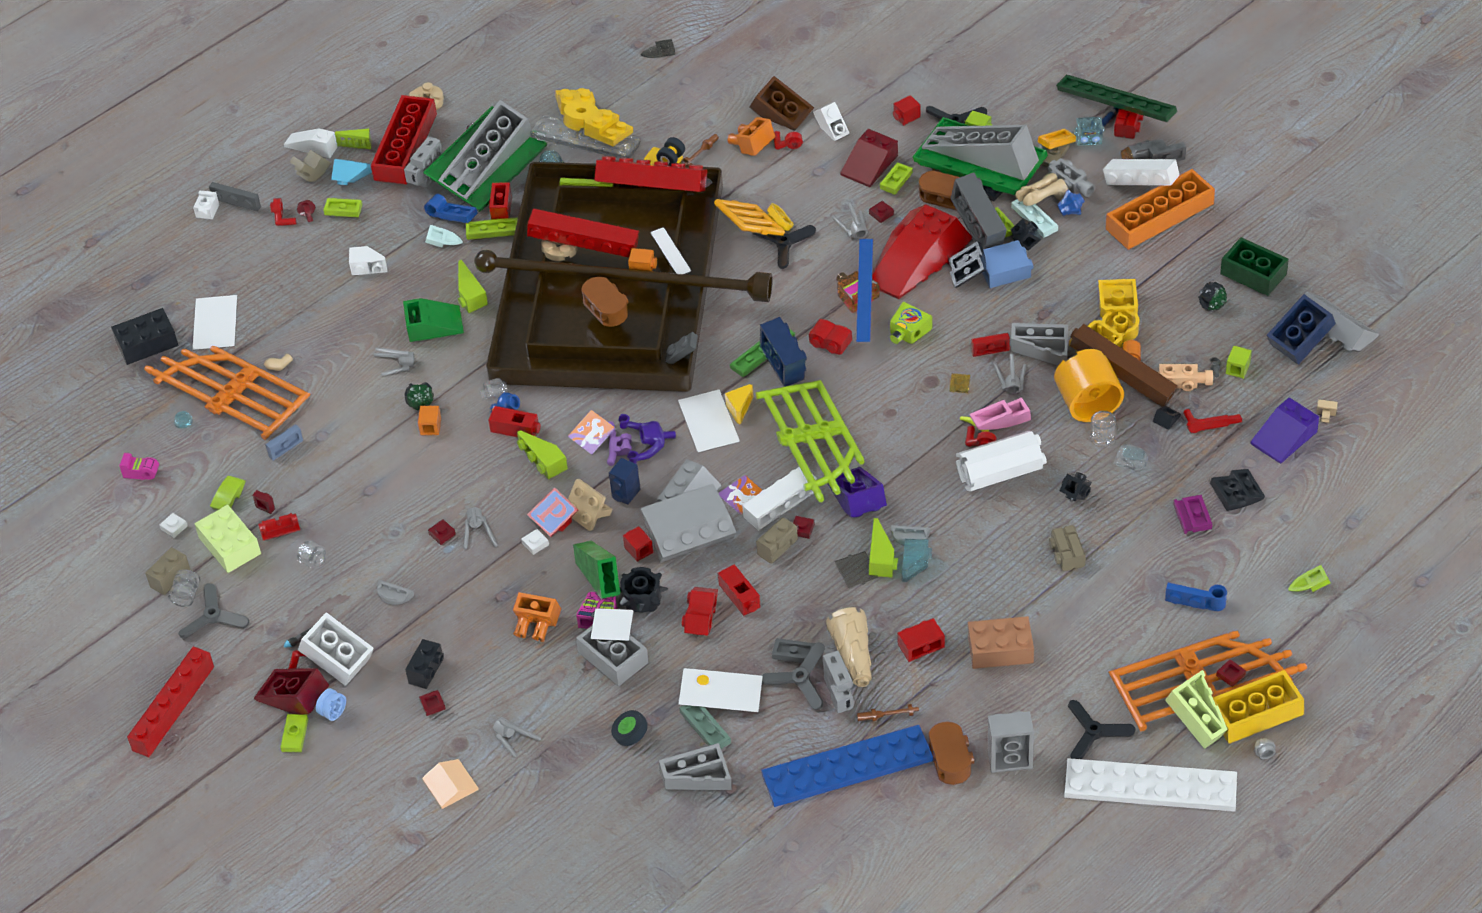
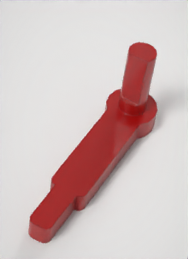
M1186 409L1183 412L1188 421L1187 428L1190 433L1226 427L1229 424L1242 422L1240 414L1197 419L1193 417L1190 409Z

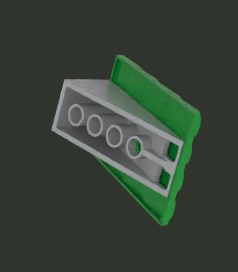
M499 100L495 107L491 106L423 173L471 207H476L477 211L480 212L490 203L492 183L511 182L548 144L533 133L527 117Z
M943 117L913 155V160L918 165L937 169L941 173L957 177L975 173L984 186L992 187L996 191L1016 195V192L1021 187L1027 185L1048 154L1046 150L1033 145L1027 125L969 126Z

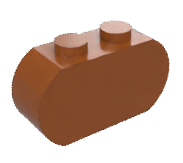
M937 171L924 173L919 179L920 199L925 203L957 211L951 200V194L955 179L960 177Z
M594 277L583 284V304L604 326H617L627 319L628 299L618 291L614 283H611L604 277Z
M941 722L930 729L929 748L933 755L938 779L946 784L956 785L963 783L970 777L974 756L972 751L969 752L967 748L969 747L968 736L963 735L962 728L953 722Z

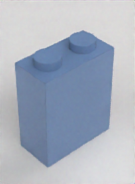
M1019 240L983 249L986 259V271L982 272L989 288L1031 278L1033 263L1031 259H1028L1024 246H1021Z

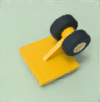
M670 137L661 149L653 147L644 160H651L650 164L664 161L668 162L670 166L672 163H681L683 160L682 155L685 152V145L678 138Z

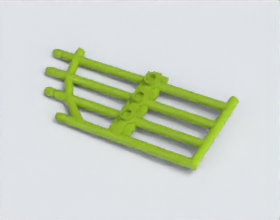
M821 380L755 393L757 400L764 398L780 431L776 432L779 443L790 448L808 483L803 484L804 491L812 490L816 499L819 502H823L824 496L819 487L829 483L832 491L839 495L840 488L835 479L842 473L850 484L855 482L849 465L853 457L856 458L860 465L864 464V457ZM818 389L834 421H823L807 390ZM800 392L816 424H805L789 393ZM782 395L798 428H787L772 399L773 396ZM842 434L846 440L849 450L845 458L842 456L832 436ZM815 439L826 440L839 464V467L832 473L816 445ZM803 442L808 444L825 477L817 480L814 479L796 443Z

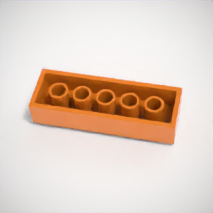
M1190 169L1179 175L1170 186L1160 185L1107 213L1106 230L1129 250L1213 205L1215 188L1197 172Z

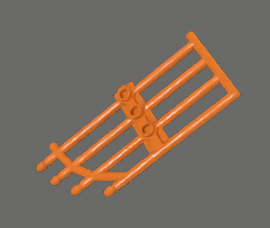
M211 346L210 351L214 354L202 356L188 349H182L181 354L189 359L181 362H176L169 357L162 356L161 361L170 366L164 372L148 365L144 368L147 373L155 376L153 379L155 384L158 385L165 381L206 402L207 404L204 407L211 413L219 415L225 412L263 432L261 437L264 440L311 395L216 346ZM228 360L243 369L235 374L213 362ZM201 364L231 380L226 385H222L188 367ZM180 371L219 392L215 396L210 397L171 377V375ZM260 376L299 397L294 402H291L253 383V381ZM249 388L287 409L282 414H279L241 395V393ZM237 400L275 421L270 426H267L229 405Z
M1232 631L1229 634L1219 635L1109 671L1108 673L1139 730L1144 731L1147 729V722L1174 714L1175 712L1169 706L1141 716L1137 707L1167 698L1172 690L1180 685L1132 700L1129 691L1184 674L1186 680L1203 670L1208 688L1212 690V697H1216L1283 670L1286 671L1292 680L1290 675L1306 670L1307 665L1300 663L1284 669L1277 661L1292 656L1291 650H1284L1281 653L1269 655L1259 649L1271 645L1272 641L1270 638L1245 644L1232 641L1240 636L1238 631ZM1215 645L1232 649L1201 660L1195 654L1196 651ZM1249 653L1259 659L1239 665L1246 671L1268 664L1276 671L1236 684L1233 687L1230 686L1216 691L1212 683L1221 679L1216 676V673L1207 675L1203 667ZM1175 659L1179 667L1124 684L1120 678L1122 675Z

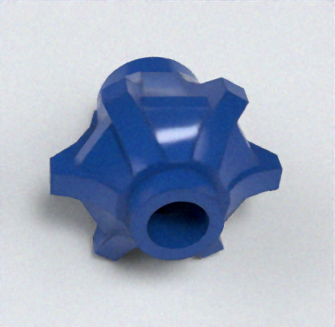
M1068 189L1063 199L1057 203V206L1063 216L1070 214L1081 215V207L1085 201L1080 193H1072Z

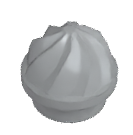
M1261 738L1256 741L1255 754L1260 759H1269L1275 754V744L1271 740Z

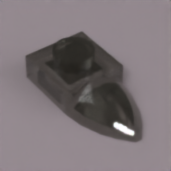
M672 39L657 41L655 46L643 51L641 56L647 58L675 55V48Z

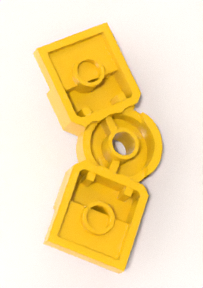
M589 89L555 90L560 113L564 115L563 123L566 127L576 131L584 128V135L610 146H615L633 133V127L625 122H620L618 114L613 113L611 110L598 109L595 106L593 92H590Z
M1136 279L1098 280L1099 309L1102 320H1094L1088 327L1122 348V343L1134 340L1139 333Z

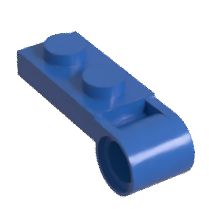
M435 194L424 205V210L429 216L449 221L469 223L478 214L476 207L447 203L444 196L440 194Z
M1169 582L1167 584L1165 601L1213 611H1221L1226 607L1227 589L1222 585H1213L1209 591Z

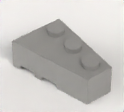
M1012 323L1011 351L1059 365L1063 360L1067 361L1068 325Z
M719 743L659 760V771L665 789L732 790L731 777Z

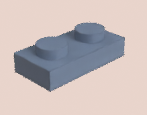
M295 424L265 444L269 458L274 461L303 441L301 429Z

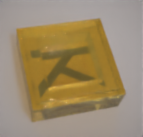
M952 373L950 392L968 393L970 375Z

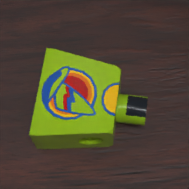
M902 302L890 321V333L892 334L890 339L895 344H898L901 340L913 344L932 330V315L905 302Z

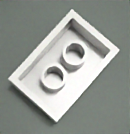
M325 613L301 639L298 651L346 686L368 662L374 648L328 613Z

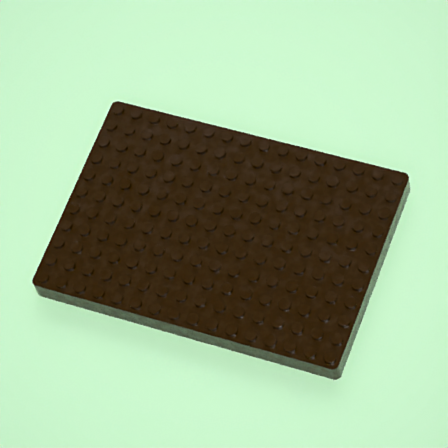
M532 162L529 165L510 258L629 269L628 257L578 247L577 253L573 257H565L563 261L548 259L541 250L542 239L527 236L528 221L532 210L538 209L638 230L639 237L636 249L654 251V258H657V266L653 271L676 273L651 234L652 231L664 228L691 270L685 274L709 277L719 208L715 206L714 201L721 199L722 170L718 167H703V169H707L706 191L696 192L613 183V187L560 186L561 178L595 180L596 164ZM507 269L486 364L491 384L688 392L692 389L707 287L607 278L616 285L621 294L627 297L628 317L617 326H604L583 304L582 286L587 280L594 277ZM691 332L697 334L696 349L674 364L666 362V351L671 344L676 343L683 336Z

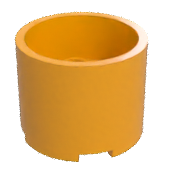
M1096 349L1078 351L1076 356L1067 361L1063 360L1058 365L1054 374V380L1072 417L1081 422H1093L1109 416L1121 405L1124 399V390L1109 360L1103 355L1102 351Z

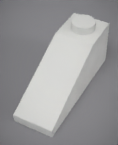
M320 128L291 133L284 143L286 148L306 153L312 150L322 157L329 159L338 148L335 133Z

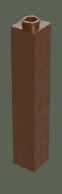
M1084 323L1079 329L1075 328L1070 336L1072 338L1070 343L1072 348L1077 351L1085 349L1102 351L1103 355L1109 360L1117 378L1161 407L1166 406L1174 396L1178 385Z

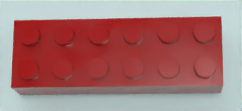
M401 95L371 163L374 181L407 185L408 182H406L404 169L410 163V158L426 140L437 115L433 98Z
M602 156V159L596 160L595 181L696 192L706 191L707 169H703V165H689V167H685L684 163H672L670 166L668 162L664 161L650 164L651 160L640 159L637 162H633V158H619V160H616L614 156Z

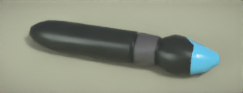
M311 628L295 637L289 638L285 642L284 647L296 646Z

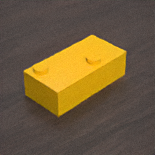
M1285 670L1213 697L1215 705H1218L1227 727L1223 736L1228 744L1304 715V698Z

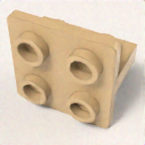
M575 480L568 498L579 510L572 516L573 520L591 531L594 529L597 519L610 516L613 509L604 504L605 496L582 480Z

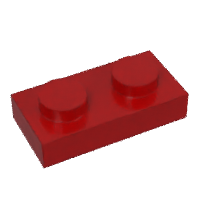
M1008 333L971 339L973 357L1010 351V337Z

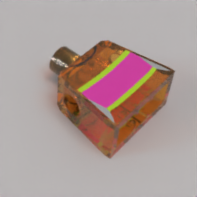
M858 271L853 272L849 276L841 272L836 278L838 281V296L848 309L854 313L857 311ZM872 280L871 302L880 297L879 283Z

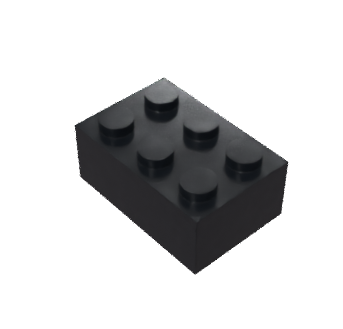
M163 308L111 326L116 344L127 365L179 346L175 331Z

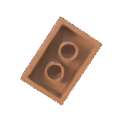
M1028 616L968 622V642L973 669L1034 663V646Z

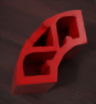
M694 587L691 592H688L687 604L689 606L686 614L682 617L684 633L709 635L713 624V613L716 611L718 589Z

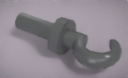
M1212 357L1210 361L1217 362L1212 363L1211 370H1213L1214 376L1217 378L1219 377L1220 359Z

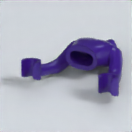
M626 414L619 416L618 421L620 422L619 426L621 429L629 427L639 430L642 444L652 446L640 454L636 451H629L627 458L637 464V461L649 459L664 447L665 439L676 438L675 431H663L660 423L657 421L636 423L629 421L630 417Z

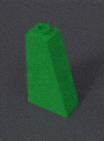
M592 540L573 544L575 563L599 597L603 599L620 595L616 556Z

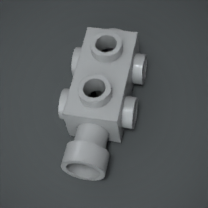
M1060 158L1049 163L1048 174L1055 173L1058 179H1063L1070 192L1076 193L1080 190L1081 194L1089 197L1095 191V185L1089 181L1086 182L1085 171L1073 167L1070 160L1065 161Z

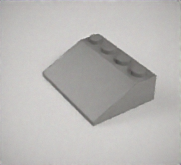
M714 484L640 508L660 563L732 539L736 534L731 517Z

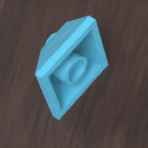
M334 159L331 180H337V184L348 185V182L354 183L372 173L371 164Z

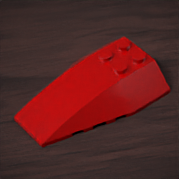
M927 204L911 210L891 232L872 273V281L877 283H872V288L900 299L913 290L917 283L927 280L930 274L940 271L946 263L950 264L948 259L962 251L972 240V236L957 217Z

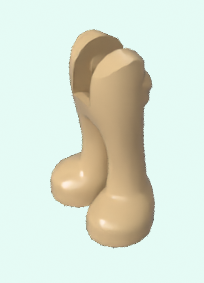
M1049 173L1040 181L1030 186L1021 187L1016 192V198L1020 202L1023 201V204L1026 206L1034 205L1050 195H1054L1060 201L1065 196L1068 188L1063 179H1058L1055 173Z

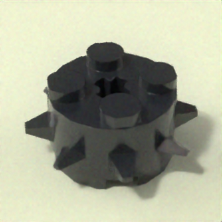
M646 567L632 568L630 573H623L620 581V593H622L620 605L626 606L627 610H633V612H654L660 605L661 592L668 590L667 587L660 586L662 574H655L651 572L650 568Z

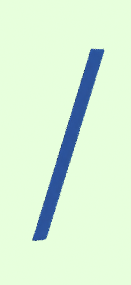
M859 239L856 342H870L873 239Z

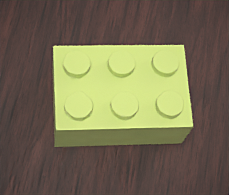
M229 505L194 523L199 539L227 573L261 554L257 538Z

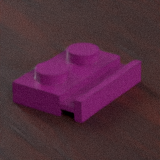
M1202 495L1185 497L1179 501L1174 499L1173 505L1184 534H1187L1188 531L1198 532L1212 529V521Z

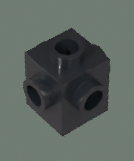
M1022 218L1011 229L1013 240H1019L1021 246H1024L1029 251L1041 240L1037 230L1038 226L1033 221Z
M1076 472V474L1067 473L1059 491L1066 494L1065 497L1072 501L1084 500L1090 494L1092 482L1087 480V476L1080 472Z

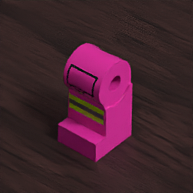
M124 453L119 467L123 478L152 480L156 476L159 462L151 457L137 458L132 457L131 453Z

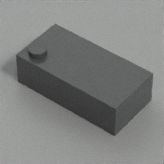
M971 173L955 179L951 200L974 241L980 242L983 249L1002 245L1007 229L983 189L980 178H977L975 173Z

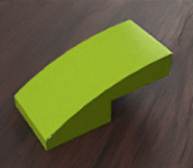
M228 475L218 488L210 507L219 510L229 505L232 508L235 498L239 499L246 481Z

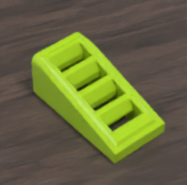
M369 128L335 131L337 146L372 149Z

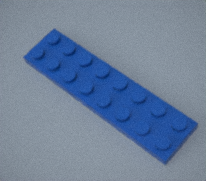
M915 725L762 769L761 773L773 806L777 807L933 761V755L920 725Z

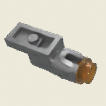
M1163 139L1145 140L1129 145L1124 150H1121L1122 159H1176L1177 162L1185 160L1186 145L1184 142L1167 146Z

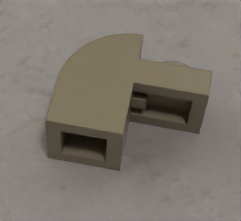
M312 150L308 152L303 161L294 156L290 163L295 165L296 174L309 182L316 181L323 176L331 164L330 161Z

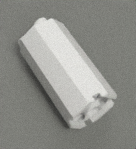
M1026 431L956 453V457H960V460H956L962 483L966 482L968 486H965L966 490L973 491L1043 469V464H1046L1047 461L1044 453H1041L1039 446L1041 445V439L1039 435H1034L1032 431Z

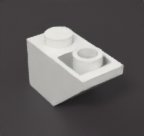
M835 102L813 111L820 128L832 140L836 141L850 134Z
M368 246L349 248V265L352 276L388 272L385 257Z

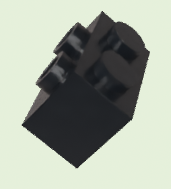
M425 639L421 640L405 669L408 684L424 689L428 688L444 659L441 644Z

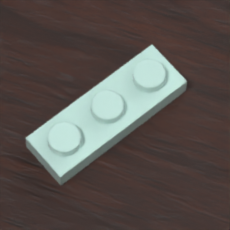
M1018 199L1011 202V208L1022 218L1033 221L1038 226L1037 230L1043 238L1058 231V225L1036 204L1026 206L1023 204V201L1020 202Z

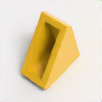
M751 384L725 393L726 407L737 424L742 423L754 398L753 385Z

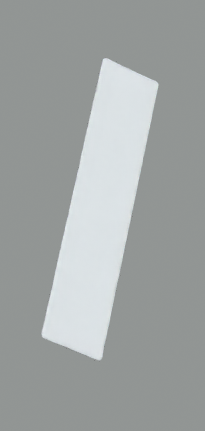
M661 228L652 231V236L676 274L690 272V268L666 230Z

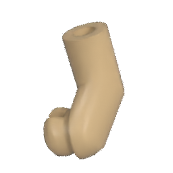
M285 354L281 359L269 358L265 361L264 366L269 370L281 371L293 361V358L289 354Z

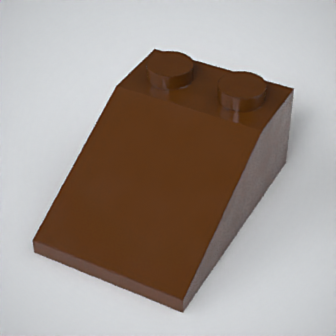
M775 76L770 79L749 106L762 118L770 119L772 122L794 131L815 108Z

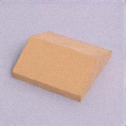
M459 759L439 762L422 778L442 809L479 790Z

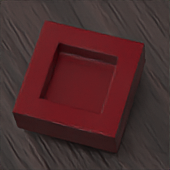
M881 201L869 209V215L882 223L894 215V209L884 201Z
M258 490L254 492L252 496L255 507L272 514L275 510L272 496Z
M795 516L793 524L797 526L798 537L810 539L815 519Z
M444 519L428 529L429 535L440 545L456 535L455 529Z
M1231 659L1216 672V676L1231 687L1246 675V670Z
M438 690L419 696L426 716L446 709Z

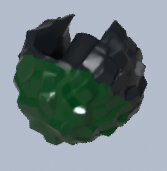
M1209 282L1199 291L1201 294L1198 296L1202 308L1206 310H1219L1227 302L1225 288L1217 282Z
M427 382L420 385L410 383L404 393L405 402L415 410H420V406H430L434 397L431 385Z

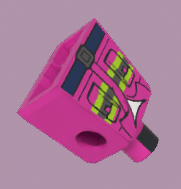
M589 592L576 615L578 628L588 629L593 625L595 608L618 609L616 596L601 599L597 592Z

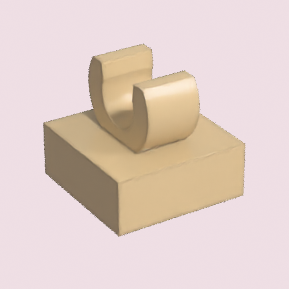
M1318 399L1316 414H1322L1321 422L1329 423L1330 416H1336L1338 402Z

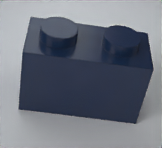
M621 458L609 472L612 498L617 502L629 505L641 490L638 465Z

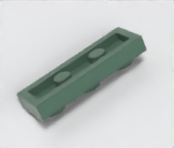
M683 705L679 708L683 717L708 746L719 743L722 749L731 744V738L705 707Z

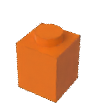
M632 248L628 260L629 269L653 271V269H656L657 258H654V251Z
M420 406L418 418L420 435H439L441 424L439 406Z

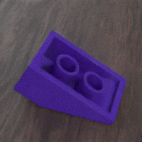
M1289 397L1274 410L1250 444L1281 464L1318 432L1319 416Z
M862 467L851 469L855 478L853 484L847 481L843 473L835 479L840 488V494L836 495L834 492L833 494L844 512L850 517H860L863 513L878 511L881 507L887 506L883 484Z

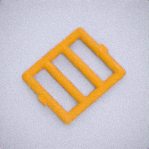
M716 199L714 201L715 206L742 231L761 233L763 235L783 236L785 234L784 229L756 204L735 200Z

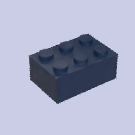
M1303 294L1267 334V338L1273 347L1299 365L1332 329L1336 322L1333 314Z
M781 317L760 324V348L783 386H790L805 380V361L807 356L804 350H800L796 337H792L788 324L784 323Z

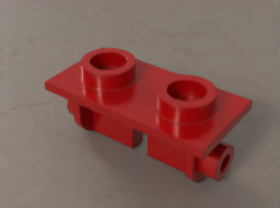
M296 513L280 516L277 521L273 518L261 521L262 523L258 524L263 541L300 530Z

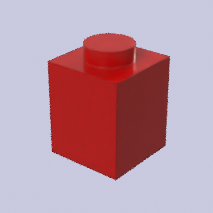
M911 95L893 103V116L903 126L921 117V104Z
M639 526L623 535L624 548L637 562L654 553L652 540Z

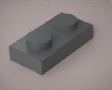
M691 332L683 336L676 343L671 344L666 351V362L674 364L694 351L698 335Z
M776 638L772 659L803 663L815 643Z

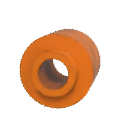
M1135 340L1125 341L1122 344V349L1141 361L1140 343Z

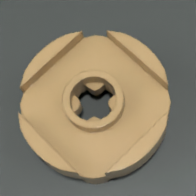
M424 83L423 86L409 93V96L433 98L436 110L440 109L443 105V91L439 87L433 86L432 83Z
M543 239L541 241L542 252L545 253L548 259L554 261H563L568 256L571 258L578 250L576 246Z

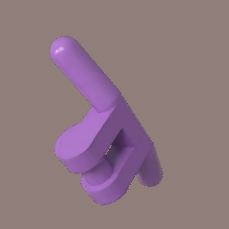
M609 421V422H608V423H610L612 426L615 427V425H614V423H613L612 421ZM614 429L609 435V457L607 460L609 466L614 465L617 456L628 455L629 451H632V446L630 445L632 436L625 433L620 437H616Z

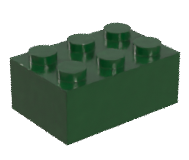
M1240 237L1222 257L1220 274L1269 296L1287 275L1289 259Z

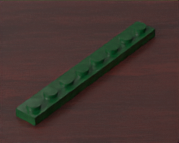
M1067 74L1056 85L1059 91L1164 122H1168L1178 112L1174 105Z

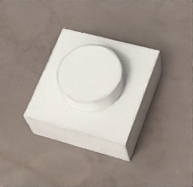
M174 513L159 524L160 529L173 538L188 526L184 519Z
M538 529L521 538L522 544L533 555L549 546L548 539Z

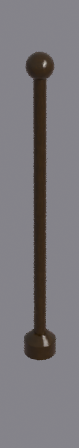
M491 250L478 252L474 259L475 267L482 273H490L496 268L739 290L747 291L753 301L770 302L773 285L772 273L756 272L748 280L503 258L497 257Z

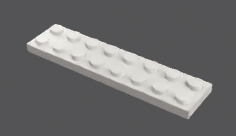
M1067 758L1064 798L1235 812L1237 772Z

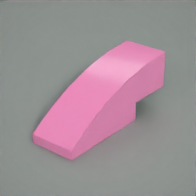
M1022 397L1009 403L1002 400L970 414L972 421L980 430L1007 428L1031 420L1030 409Z

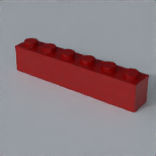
M533 209L528 221L527 236L629 258L632 248H637L639 231Z
M194 646L191 648L127 736L132 751L147 757L151 756L213 670L214 664L210 652Z

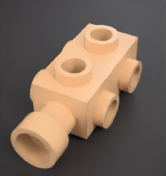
M1159 364L1158 373L1178 385L1177 388L1191 391L1193 388H1197V383L1213 385V370L1198 372V364Z

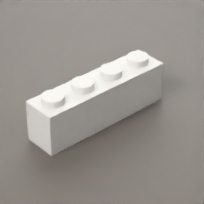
M1112 159L1103 169L1107 185L1170 186L1179 177L1176 159Z
M800 467L792 470L788 475L777 480L773 485L762 490L757 496L747 500L742 505L743 518L758 531L813 494L812 490L804 491L803 484L808 482Z

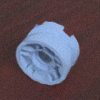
M331 688L325 690L316 703V713L325 716L330 721L336 720L345 709L346 697Z

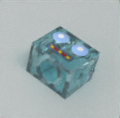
M1101 117L1076 118L1074 134H1076L1077 145L1102 144L1105 129L1102 126Z

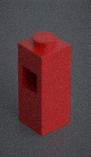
M498 406L494 407L488 419L490 432L518 437V431L535 436L541 428L537 414Z
M735 564L718 572L719 586L743 616L760 608V595Z

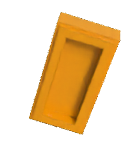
M1061 129L1038 136L1037 142L1047 149H1053L1075 142L1076 136L1066 129Z

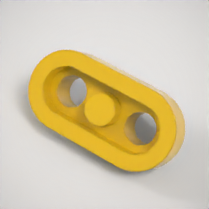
M771 203L767 208L768 215L784 231H790L794 226L791 219L781 207Z

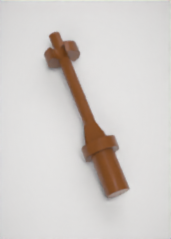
M714 134L709 139H705L702 142L703 145L690 158L685 157L682 160L685 166L692 165L690 162L703 150H710L719 139L718 135Z
M908 704L906 709L884 712L871 709L868 712L857 713L858 721L871 719L872 721H877L878 718L885 715L907 712L909 716H914L913 712L919 711V707H912V704Z

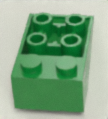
M423 298L403 301L409 342L464 333L460 305Z

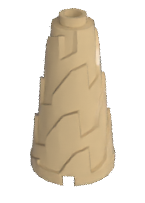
M856 607L840 609L832 613L833 618L831 620L829 617L827 618V629L834 640L837 651H839L853 683L858 687H865L872 679L871 660L868 649L867 617L862 609H860V612H857Z

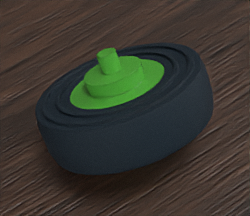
M629 710L617 717L612 725L611 733L620 745L631 746L643 738L647 731L648 723L640 712Z

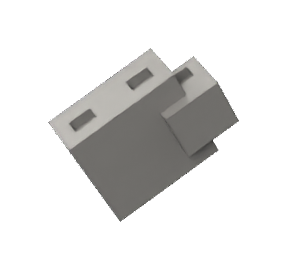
M428 136L410 158V163L404 169L406 182L423 187L430 185L432 180L424 175L423 172L442 154L439 139Z
M839 651L823 655L824 680L830 691L831 700L837 713L853 709L854 700L850 688H853V681Z

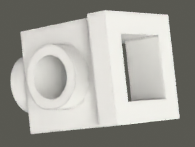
M199 191V197L193 207L196 218L213 219L219 207L216 192Z

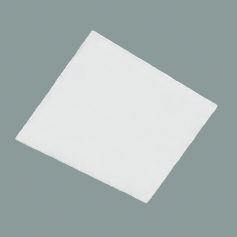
M237 295L196 299L192 350L211 348V346H234Z
M720 390L678 400L698 452L740 442Z
M684 668L679 705L758 712L763 676ZM700 675L708 676V684H698L697 677Z

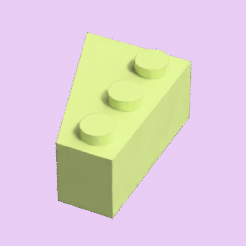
M1202 670L1172 690L1165 701L1203 748L1206 749L1222 737L1227 727L1218 705H1215L1212 690L1208 688L1204 678L1205 673Z

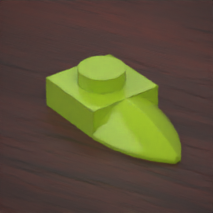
M1319 565L1297 577L1288 590L1299 592L1311 589L1314 592L1331 582L1322 565Z

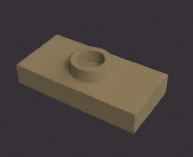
M1070 143L1053 149H1046L1048 156L1041 165L1048 167L1052 160L1057 161L1063 158L1070 148Z

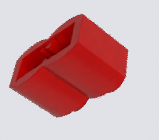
M819 319L809 332L810 344L816 348L827 349L832 354L841 355L852 341V331L841 325H835L825 319Z

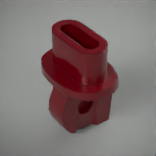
M310 200L299 202L297 206L298 214L306 216L307 221L312 222L311 214L315 211V204Z

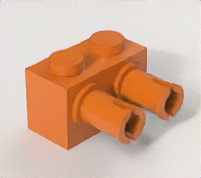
M756 117L748 125H739V134L730 133L727 140L729 144L739 145L741 153L755 156L775 138L770 119Z
M519 592L513 608L519 620L513 634L519 638L521 635L522 638H526L530 623H537L532 638L536 641H539L540 638V642H544L548 626L556 627L561 612V607L557 600Z

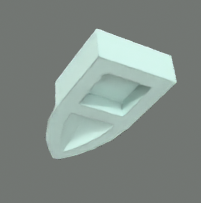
M430 225L425 243L443 247V244L458 245L463 243V241L449 230Z

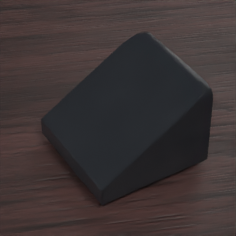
M1164 406L1156 410L1153 422L1166 429H1170L1181 417V414L1168 406Z

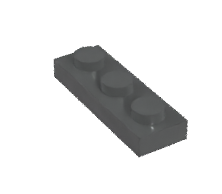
M212 182L209 186L210 192H216L218 201L258 211L261 208L258 194Z

